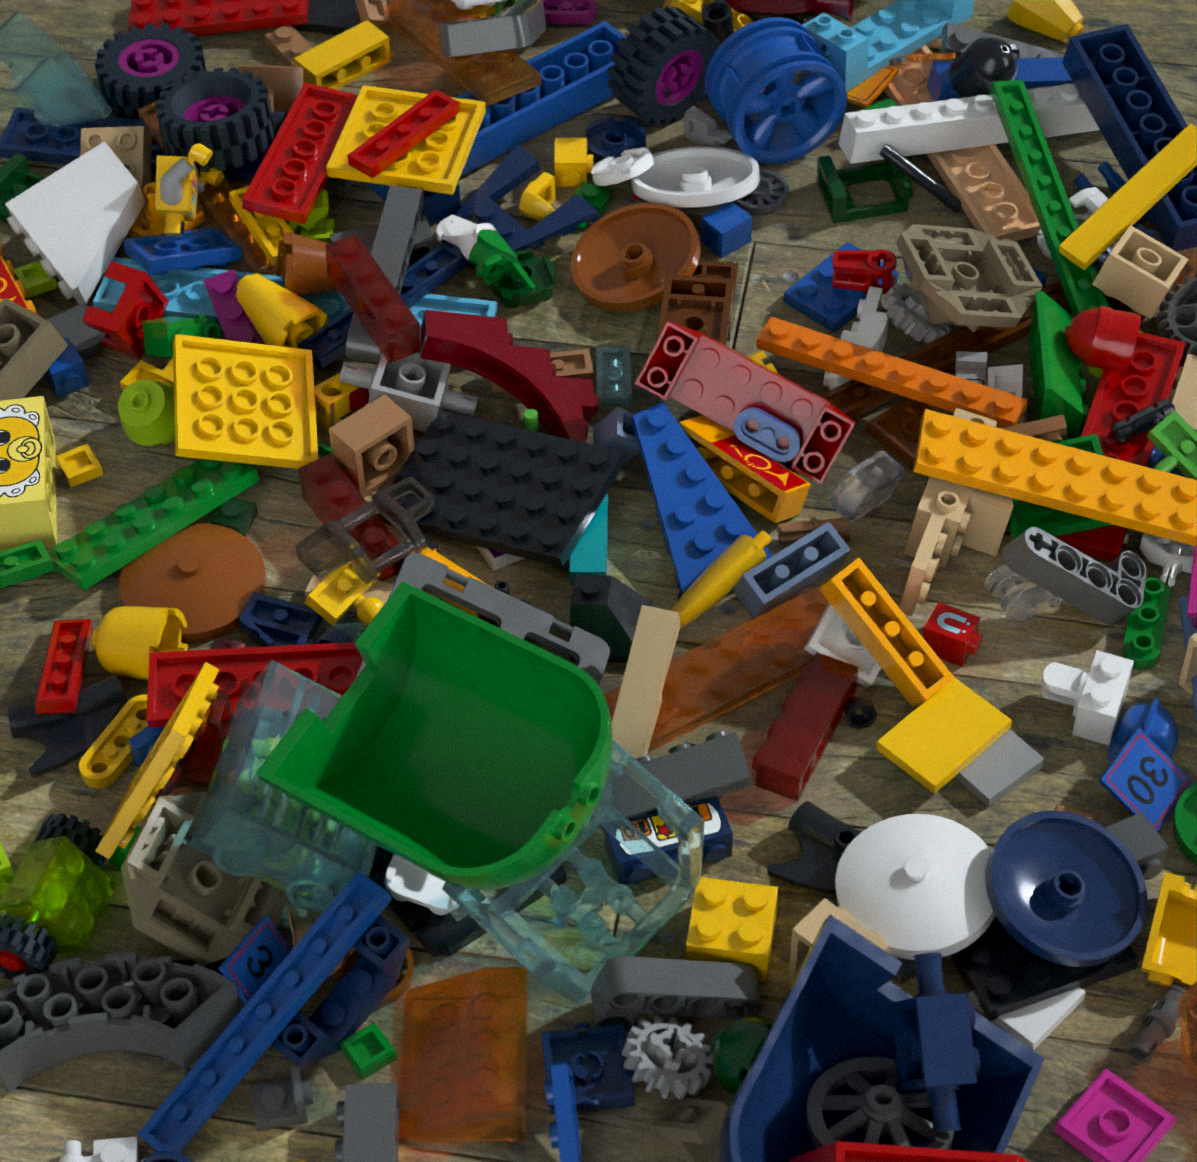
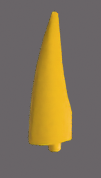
M761 530L754 538L745 534L740 535L701 573L671 609V611L679 612L680 630L733 591L744 573L766 560L764 548L772 539L764 530Z

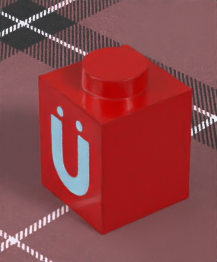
M938 602L924 626L923 638L939 658L963 667L969 654L975 655L980 647L983 634L978 633L980 617Z

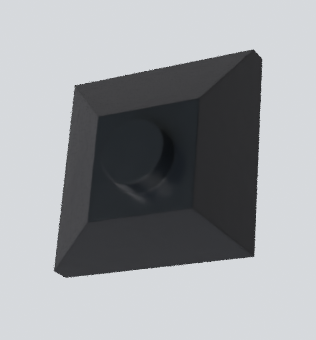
M575 575L570 603V626H576L603 639L610 649L607 662H627L642 605L653 607L651 600L613 576Z

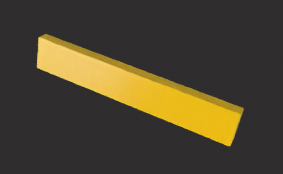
M1190 123L1067 237L1059 245V253L1083 270L1088 268L1126 232L1130 225L1132 226L1197 165V127Z

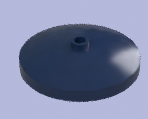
M1037 812L1027 815L1009 826L991 850L986 866L985 878L988 898L993 911L1005 930L1020 945L1033 954L1064 966H1095L1121 954L1139 934L1144 924L1148 907L1147 888L1142 871L1124 843L1099 823L1070 812Z

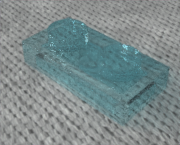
M630 346L596 347L599 406L632 405Z

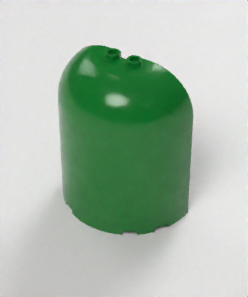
M402 581L354 643L366 666L333 710L322 722L318 714L305 708L255 774L261 781L275 790L447 883L468 889L493 890L525 882L549 868L572 846L584 830L598 805L608 777L613 745L612 723L606 699L596 681L580 667Z

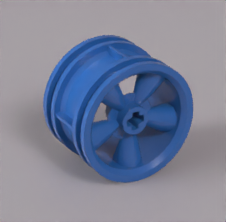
M782 17L765 18L740 28L719 46L706 70L705 91L709 101L718 115L727 123L731 135L743 153L753 157L757 162L779 164L807 155L831 136L839 125L846 109L847 91L842 78L832 64L823 57L820 47L809 31L802 24L792 19ZM796 71H803L799 81L793 83Z

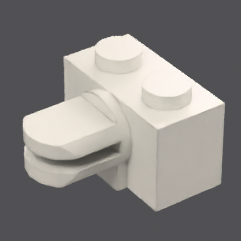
M1097 650L1090 672L1052 662L1043 671L1041 694L1046 699L1074 706L1072 716H1075L1072 735L1109 745L1128 690L1134 660Z

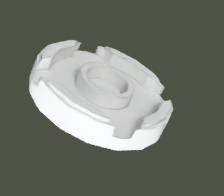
M646 148L625 150L621 153V157L614 159L613 156H609L598 162L591 170L594 184L598 186L617 184L647 171L654 165V159L649 149Z

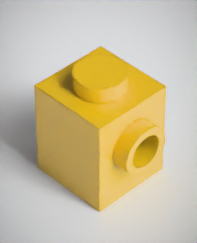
M587 137L555 138V187H579L582 182L587 183V174H591L593 168V155H587Z

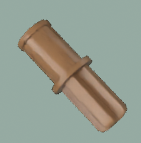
M811 517L810 521L781 523L777 527L778 541L780 544H793L828 521L843 540H850L848 517L817 520L816 517Z

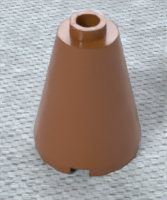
M290 232L281 233L283 240H279L277 277L283 279L285 289L303 297L362 285L365 272L359 265L358 251ZM363 258L362 262L368 265V259Z

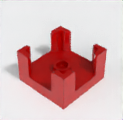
M111 261L105 273L106 277L127 285L113 313L90 306L82 321L89 328L109 334L108 338L104 337L101 341L106 348L141 359L145 351L142 321L161 318L169 300L146 272Z

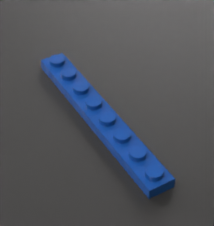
M358 871L137 1135L156 1151L181 1153L393 899L391 895Z

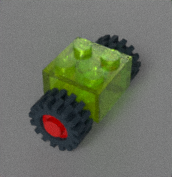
M59 813L58 816L51 814L49 817H46L0 901V910L5 913L4 917L0 914V972L5 974L4 978L11 980L12 977L24 973L27 977L48 971L49 964H52L56 954L84 950L117 885L101 870L106 857L95 852L103 835H99L101 833L99 828H90V822L86 820L83 823L79 822L78 817L71 815L68 819L65 813Z

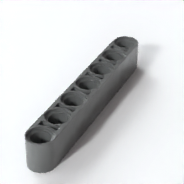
M390 185L370 255L400 296L422 216L424 189ZM377 269L374 270V276H373V278L375 277V280H376V272H378V273L380 274V276L382 277L381 273H380ZM366 274L364 275L347 335L346 357L380 362L386 340L388 341L394 314ZM384 282L385 291H382V294L385 295V294H386V285H385V282ZM386 296L388 299H390V300L393 302L394 298L391 299L389 296Z

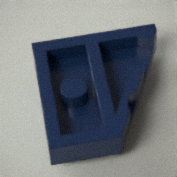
M256 592L253 593L239 618L241 629L262 647L310 644L323 620V617L309 606Z

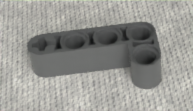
M1030 527L1003 550V559L1013 572L1108 625H1115L1141 606L1143 602L1146 566L1140 556L1134 552L1124 551L1105 566L1037 527Z
M630 956L616 957L603 965L590 991L595 1026L624 1023L625 1031L632 1026L638 1014L738 1019L746 1016H755L763 1009L757 971L752 965L742 963Z

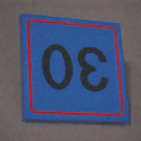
M1140 727L1135 729L1098 780L1132 816L1143 812L1157 832L1176 807L1180 796L1193 783Z
M264 915L220 965L219 970L224 977L236 984L238 995L246 1005L292 949L269 917Z

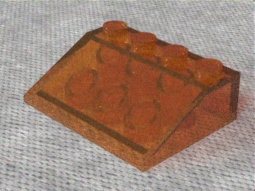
M485 967L405 990L399 1143L527 1141L529 985L527 967Z

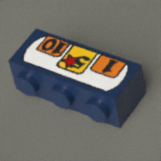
M718 796L605 825L604 843L605 851L618 885L621 886L629 883H642L651 877L666 873H679L688 867L707 862L716 863L725 857L732 856L733 832Z

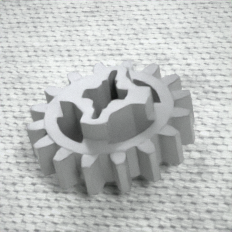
M896 283L883 297L885 302L882 304V307L888 310L886 313L887 317L892 318L896 328H901L904 330V334L910 335L912 339H916L918 342L923 339L928 344L947 335L951 330L949 325L931 324L917 295L907 283H903L902 286Z
M657 1015L654 1016L651 1024L647 1020L642 1019L637 1028H631L622 1050V1055L627 1057L624 1068L635 1070L632 1077L634 1082L644 1080L647 1083L645 1087L646 1092L649 1093L654 1088L660 1090L661 1098L666 1099L669 1092H674L678 1100H683L686 1092L696 1096L700 1087H706L713 1069L712 1058L710 1057L712 1053L711 1046L701 1044L705 1037L703 1033L693 1035L690 1032L691 1024L687 1023L680 1027L677 1025L675 1017H671L668 1023H663L662 1019Z

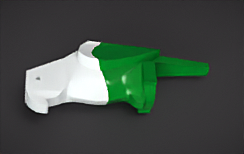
M453 214L440 221L436 228L438 241L440 242L444 239L458 246L464 257L470 263L477 266V277H482L488 286L503 279L506 273H512L531 293L536 291L535 284L519 264L518 257L492 224H476Z

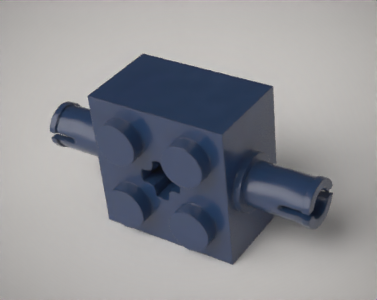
M942 953L913 955L919 994L914 995V998L890 1003L899 1091L924 1089L925 1093L929 1092L933 1123L932 1133L961 1130L956 1090H960V1085L977 1083L976 1074L980 1072V1056L978 1050L975 1047L973 1048L971 1030L975 1027L974 1008L971 1003H968L967 993L949 994V992H945L941 962Z

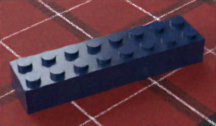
M1128 24L1075 35L1069 38L1062 64L1127 179L1130 180L1188 125ZM1197 165L1147 211L1164 244L1176 252L1197 247Z

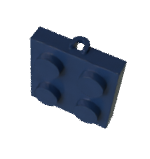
M579 1022L574 1026V1029L541 1032L546 1079L552 1078L551 1065L566 1063L569 1065L573 1072L577 1112L634 1106L631 1070L624 1068L627 1057L622 1055V1050L626 1043L624 1023L591 1027L588 1022ZM580 1028L587 1029L585 1032L579 1031ZM549 1105L550 1115L555 1114L554 1105Z

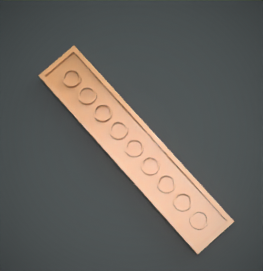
M927 45L890 65L898 68L899 73L886 86L884 91L898 106L933 102L927 88L932 61H937ZM995 144L926 153L952 194L960 199L962 203L961 208L976 230L988 233L1000 241L1003 238L1019 241L1039 235L1041 228L1027 190Z

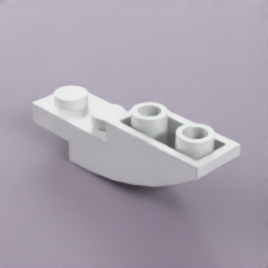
M869 286L866 300L860 299L858 304L857 319H860V322H853L851 331L843 330L842 340L879 352L883 351L888 338L889 317H887L886 313L881 312L883 288ZM825 371L823 386L829 387V390L852 379Z

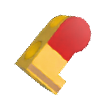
M341 372L314 386L316 421L327 430L340 421V417L356 408H363L369 401L370 393H368V389L339 383Z

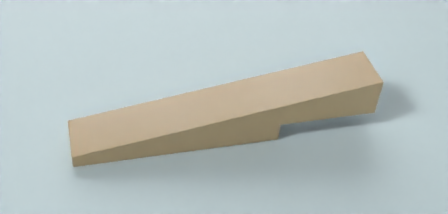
M646 605L641 607L612 720L613 745L610 768H615L616 771L630 767V763L637 758L647 756L663 700L662 690L681 626L679 612ZM594 812L585 829L604 834L598 825Z

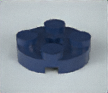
M615 116L604 117L594 121L586 129L587 155H593L595 163L609 156H613L614 159L621 157V153L625 150L646 148L645 129L637 121L630 118H625V122L615 121Z

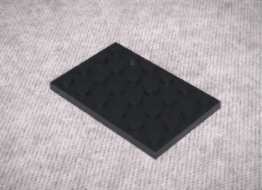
M439 410L437 418L431 422L414 448L415 451L411 453L374 513L381 523L563 568L626 462L623 451Z

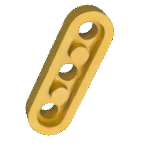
M147 694L131 698L80 759L79 770L81 778L87 786L101 789L112 785L132 762L133 755L128 740L148 726L146 720H141L147 716Z

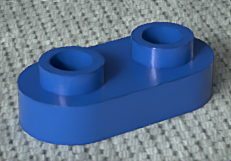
M750 407L744 409L734 421V432L740 441L776 461L786 462L793 459L801 448V437L795 428L759 408ZM749 419L757 420L759 429L751 431L747 427V421ZM779 437H787L790 441V446L788 448H781L777 442Z

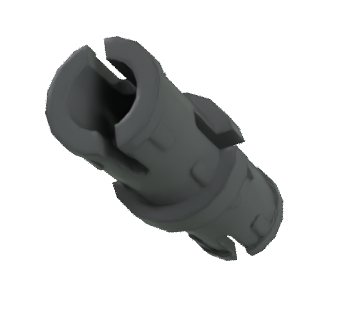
M1169 985L1156 1006L1145 1012L1142 1017L1143 1023L1126 1045V1050H1130L1128 1053L1132 1058L1141 1063L1150 1062L1164 1039L1172 1036L1176 1029L1175 1023L1191 1002L1187 991L1180 986Z

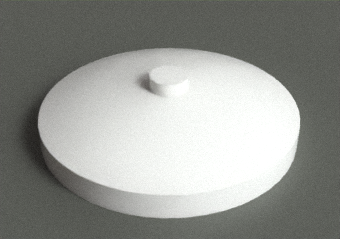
M697 146L671 149L653 154L654 165L642 174L631 178V188L638 197L651 203L666 204L672 207L719 205L740 199L755 190L760 181L759 165L748 154L745 155L743 152L728 148Z
M907 814L882 820L862 831L843 852L838 863L835 878L837 904L846 909L853 919L867 930H873L880 934L886 944L889 945V954L893 957L914 960L913 955L925 953H942V957L948 956L976 941L986 931L995 917L988 898L985 878L986 866L991 851L984 841L970 829L944 817L928 814Z

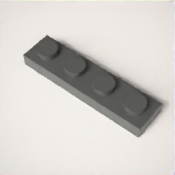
M947 22L942 28L941 55L957 58L975 40L997 37L1006 40L1009 44L1015 43L1020 51L1019 59L1059 58V52L953 23Z

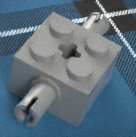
M387 340L378 367L375 366V369H370L344 361L339 378V383L368 389V393H370L368 403L375 401L385 394L411 416L412 429L425 432L431 422L437 418L439 410H447L473 417L478 401V396L474 397L448 390L447 382L451 364L420 359V349Z

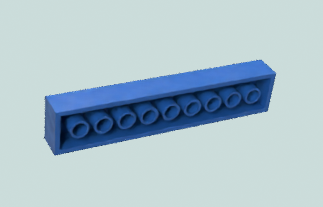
M603 21L455 97L483 101L486 107V113L461 176L512 150L517 145L529 141L612 97L611 92L613 90L608 87V81L612 79L607 74L608 67L615 64L610 59L612 53L619 52L621 48L617 44L620 38L626 39L627 37L608 22ZM364 182L386 201L387 189L390 186Z

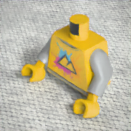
M202 144L193 145L188 153V157L157 156L155 209L160 218L165 221L164 235L183 237L185 222L195 221L197 196L205 190L204 185L208 182L212 186L218 187L224 179L223 171H218L217 167H211L209 172H201L199 177V172L194 162L196 161L200 165L205 166L213 155L212 150Z

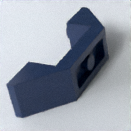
M379 914L353 945L354 949L360 954V959L308 1019L298 1012L271 1045L295 1066H299L300 1070L339 1051V1043L352 1036L395 986L411 941L410 937Z

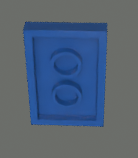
M217 227L184 231L183 237H169L164 234L124 239V252L152 275H165L169 273V270L176 269L194 271L204 265L227 266L232 261L242 260V247Z
M847 242L838 250L860 249ZM833 253L786 290L783 302L835 333L857 315L860 299L866 300L868 292L833 288ZM894 270L893 274L895 275L896 282H898V271ZM879 277L880 285L882 284V277Z

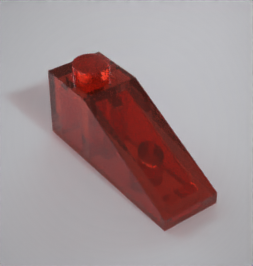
M218 690L202 718L201 725L193 736L194 739L183 758H179L178 764L184 769L187 783L230 788L224 773V763L228 757L241 758V752L227 691Z

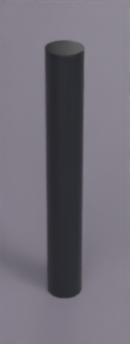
M885 144L880 150V156L951 210L956 212L962 205L960 199L888 144Z

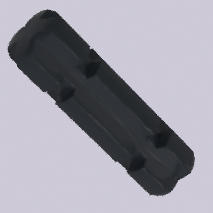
M1162 399L1154 403V408L1150 405L1127 416V421L1121 419L1110 426L1111 436L1117 443L1127 441L1132 438L1131 434L1137 436L1157 426L1160 423L1159 420L1163 421L1176 408L1169 399Z

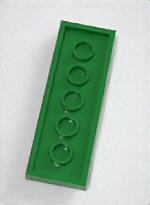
M199 459L188 467L178 469L174 472L173 476L160 484L149 487L144 491V494L131 502L118 506L113 513L100 521L89 524L85 530L74 537L58 543L53 550L48 552L52 559L53 568L85 591L259 482L258 473L255 468L246 463Z

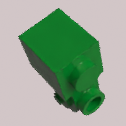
M197 314L196 318L169 316L142 321L146 355L173 357L175 334L220 339L221 328L216 323V319L204 316V314Z

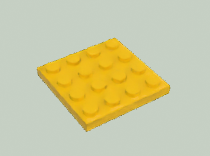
M363 85L326 166L327 177L388 186L397 185L424 189V191L453 195L486 113L485 102L451 97L459 102L460 112L372 179L349 166L347 155L428 94Z
M175 334L173 340L175 456L316 470L319 459L312 350Z
M205 662L134 775L95 852L110 859L117 846L122 849L126 848L137 829L138 823L141 819L145 818L156 799L155 796L160 788L163 789L175 769L174 766L179 758L182 759L194 739L193 736L201 725L202 718L211 704L210 701L219 686L213 683L219 671L218 668Z

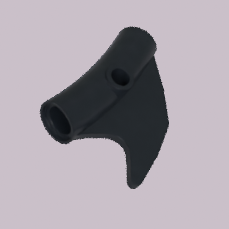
M115 674L81 687L75 712L36 714L35 701L9 705V725L13 739L28 738L40 742L46 747L42 756L29 768L31 777L36 778L82 757L122 707H124L128 699Z
M806 801L797 808L788 825V829L794 833L803 852L802 857L796 862L768 865L767 874L798 887L827 894L836 893L835 878L840 858L847 846L862 831L833 817L810 801Z

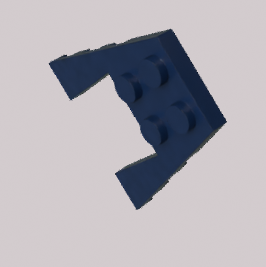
M517 145L455 214V216L476 224H492L512 251L526 250L530 247L533 250L545 246V240L558 234H562L564 237L577 231L576 226L588 220L594 223L600 219L598 210L577 194L532 228L526 230L495 203L541 169L539 161L521 145ZM444 239L441 240L442 243L449 245L462 254L458 246ZM467 260L468 266L476 272L477 266Z

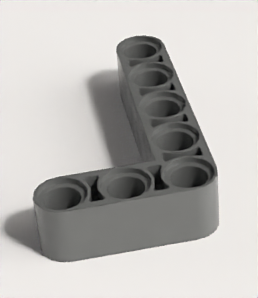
M543 0L516 2L499 16L439 24L438 30L443 57L508 50L532 45L547 30Z

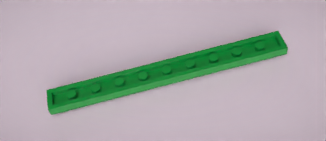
M993 81L990 93L1073 317L1082 311L1098 308V306L1109 307L1104 292L1092 285L1097 276L1093 263L1083 270L1059 253V245L1079 226L1024 81Z

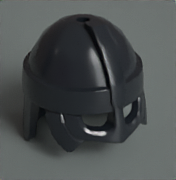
M997 37L975 40L950 66L949 76L953 88L962 98L991 94L990 88L993 81L1014 80L1018 73L1017 61L1020 56L1018 47L1015 43L1009 44L1006 40Z

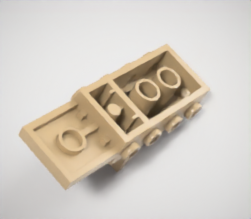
M956 408L953 415L954 417L996 427L997 424L995 420ZM929 477L917 508L904 555L914 558L899 608L905 615L912 617L916 604L924 605L931 585L925 581L931 582L938 566L946 568L950 555L957 557L961 545L995 557L997 556L1014 506L1012 498Z

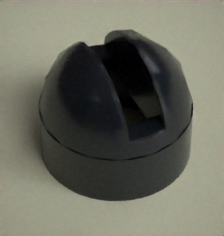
M864 695L853 696L846 702L844 713L847 723L851 727L863 729L874 723L876 720V710L873 702ZM861 708L862 715H856V709Z

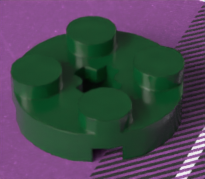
M513 251L518 257L519 264L535 284L536 291L531 293L512 273H506L503 279L490 285L493 294L501 299L503 306L512 309L520 305L548 301L553 296V289L556 283L555 268L553 263L543 255L542 259L533 257L532 251Z

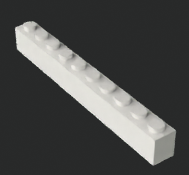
M1074 84L1038 87L1027 90L1044 137L1100 130ZM991 94L845 113L839 139V145L850 164L884 159L879 155V152L885 144H888L904 157L1009 142Z

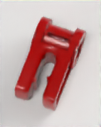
M884 249L835 251L833 256V288L868 292L869 286L883 288L882 294H886L896 284V278L893 274L897 265L895 254ZM881 259L884 260L883 266H880ZM879 277H882L881 285L879 284Z

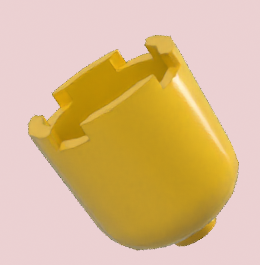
M115 607L103 616L99 626L94 630L92 645L96 649L97 658L101 666L109 673L121 677L148 680L150 652L188 650V644L181 643V628H187V622L183 613L177 608Z

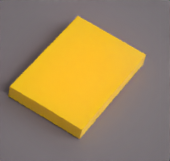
M954 677L877 741L876 750L935 794L1011 729L1012 720Z

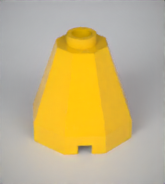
M1014 0L1006 14V17L1019 27L1063 43L1071 36L1080 35L1084 29V26L1081 25L1084 18L1072 0Z

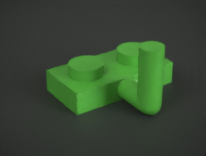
M1174 410L1146 436L1166 456L1152 469L1169 473L1176 467L1186 478L1197 480V432Z

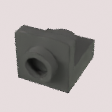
M299 1066L291 1067V1079L251 1085L257 1131L308 1122L306 1106L314 1104L310 1079L302 1080Z

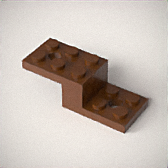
M699 260L692 276L666 274L656 342L667 321L704 333L724 345L730 342L738 263Z

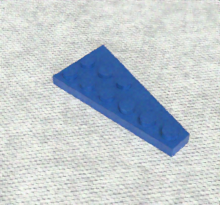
M662 401L634 414L631 424L641 459L644 460L647 470L649 488L653 491L655 498V509L668 555L671 556L675 569L677 587H680L681 594L683 595L701 573L740 535L745 534L754 538L757 532ZM766 546L764 548V551L766 553L767 560L773 555Z

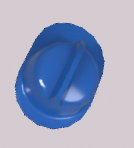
M1154 698L1152 703H1138L1130 707L1119 720L1109 744V763L1113 761L1135 729L1139 727L1170 759L1172 758L1178 742L1179 732L1171 713L1161 706L1160 699Z

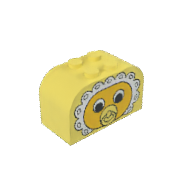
M44 396L0 401V552L41 539L46 549L55 548L57 545L56 443Z

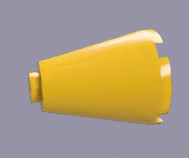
M260 274L246 275L237 284L236 299L266 345L298 348L299 343L327 325L328 317L321 308Z

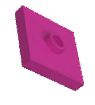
M1105 1068L1057 1122L1054 1133L1094 1162H1144L1172 1130L1177 1118Z

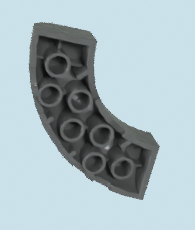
M128 952L106 953L105 959L85 962L82 961L81 957L66 959L49 964L50 970L27 977L25 973L12 978L14 981L13 985L0 991V1086L10 1093L24 1081L54 1064L83 1054L99 1051L130 1050L145 1052L163 1057L186 1070L211 1047L231 1023L238 1004L237 986L221 974L196 963L191 967L174 962L171 956L160 955L159 959L139 958L137 953Z

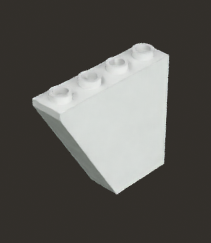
M104 141L5 204L11 214L7 218L8 223L17 235L21 233L25 235L26 238L23 241L34 257L39 254L43 258L40 263L50 278L57 276L60 280L57 285L66 299L69 300L73 297L78 305H86L146 200L139 183Z

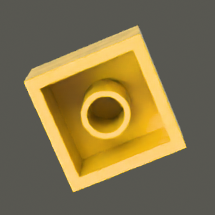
M697 877L686 942V960L749 964L755 967L758 981L767 982L777 913L778 887Z

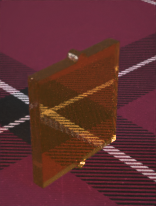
M955 53L906 54L890 59L889 66L932 65V61L954 60L956 55Z

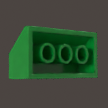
M1036 291L1028 338L1035 419L1040 420L1064 414L1068 439L1080 437L1081 426L1085 425L1089 410L1088 404H1082L1086 393L1085 379L1079 378L1083 371L1082 360L1077 358L1070 350L1067 337L1063 335L1065 326H1069L1073 316L1043 291Z

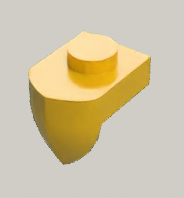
M544 171L535 181L528 184L519 203L521 214L533 220L541 221L555 211L550 206L556 201L555 176Z

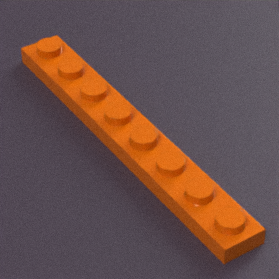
M774 317L769 319L757 337L758 349L953 413L956 408L981 415L997 421L996 427L999 428L1018 425L1027 409L1028 399Z

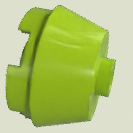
M138 380L130 384L122 392L118 401L119 417L125 435L134 443L144 446L160 443L167 445L175 440L174 386L167 382L155 380Z

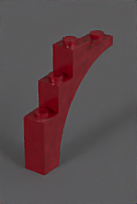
M433 310L425 311L419 330L420 359L448 363L474 372L496 383L516 397L527 409L536 410L539 422L549 435L586 443L589 421L592 415L597 414L599 407V397L597 394H594L592 380L556 376V366L551 363L549 349L513 345V334L508 333L507 318Z

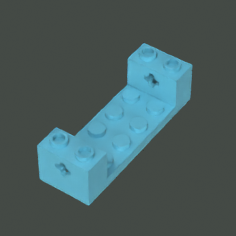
M897 0L852 27L846 26L826 13L820 14L803 24V26L809 31L820 47L823 57L832 64L842 78L846 91H849L887 65L894 64L941 36L942 28L947 22L959 25L971 18L974 0Z

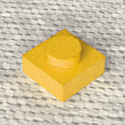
M88 443L55 456L57 465L70 488L103 475L101 464Z

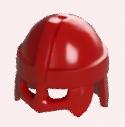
M1098 306V308L1088 309L1077 314L1071 320L1069 326H1065L1063 335L1067 337L1070 350L1077 358L1082 360V364L1124 374L1134 352L1140 329L1141 315L1114 310L1106 306Z

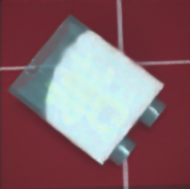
M271 660L237 703L189 846L212 856L217 867L228 874L240 877L253 876L285 891L289 901L301 909L314 912L325 911L358 871L369 877L378 845L268 786L255 774L305 708L318 714L323 722L342 698V695Z

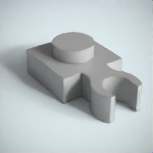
M694 106L685 112L686 138L699 146L732 149L725 144L732 139V136L724 130H718L716 128V120Z

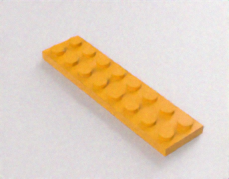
M925 409L923 413L913 469L915 473L1197 546V480Z

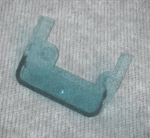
M19 9L0 27V60L9 67L12 72L10 78L18 86L14 93L35 110L33 115L44 126L48 127L51 124L54 127L104 120L113 111L85 69Z

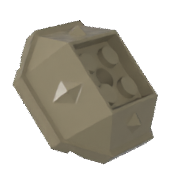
M913 224L901 233L896 243L903 257L905 274L910 282V287L917 295L931 324L967 326L973 333L980 327L1016 328L1034 302L1035 292L1040 291L1043 287L1019 244L1012 240L1003 238L1000 241L988 233L971 228Z
M205 791L178 796H160L153 803L121 866L133 926L203 967L224 962L262 916L267 915L276 927L298 877L296 873H275L256 864L251 859L238 860L232 857L225 848V837L229 832L237 830V821L241 813ZM196 876L204 880L206 887L198 882Z

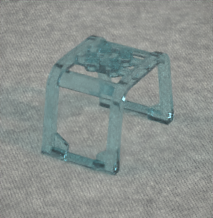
M613 740L610 769L598 805L582 833L555 863L531 879L511 886L501 896L493 900H488L477 889L462 888L445 882L442 889L543 985L570 1001L579 1004L591 998V987L607 961L622 956L634 957L690 898L701 879L705 820ZM622 770L660 803L657 806L658 816L678 838V864L612 806L615 800V778L617 779L623 773ZM600 825L671 888L649 912L645 911L635 901L633 892L628 886L616 883L606 873L601 861L594 858L588 859L578 850ZM566 860L578 870L581 881L587 887L581 893L579 900H577L572 889L560 887L550 878ZM537 889L550 899L551 906L559 917L569 918L579 927L581 936L587 943L599 944L608 953L587 975L584 976L515 912ZM607 900L615 914L620 916L627 915L636 923L620 942L607 931L603 918L597 914L604 908Z

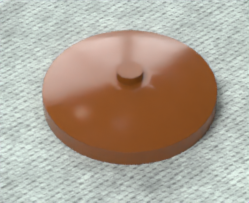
M660 203L633 204L610 212L584 232L572 253L570 263L571 275L579 293L590 304L614 312L637 311L662 302L666 274L693 275L699 263L701 245L693 222L679 209Z
M195 523L188 525L123 566L119 578V591L123 606L179 609L187 622V628H181V643H200L217 639L240 627L239 618L253 593L265 595L266 573L260 552L248 538L224 526Z

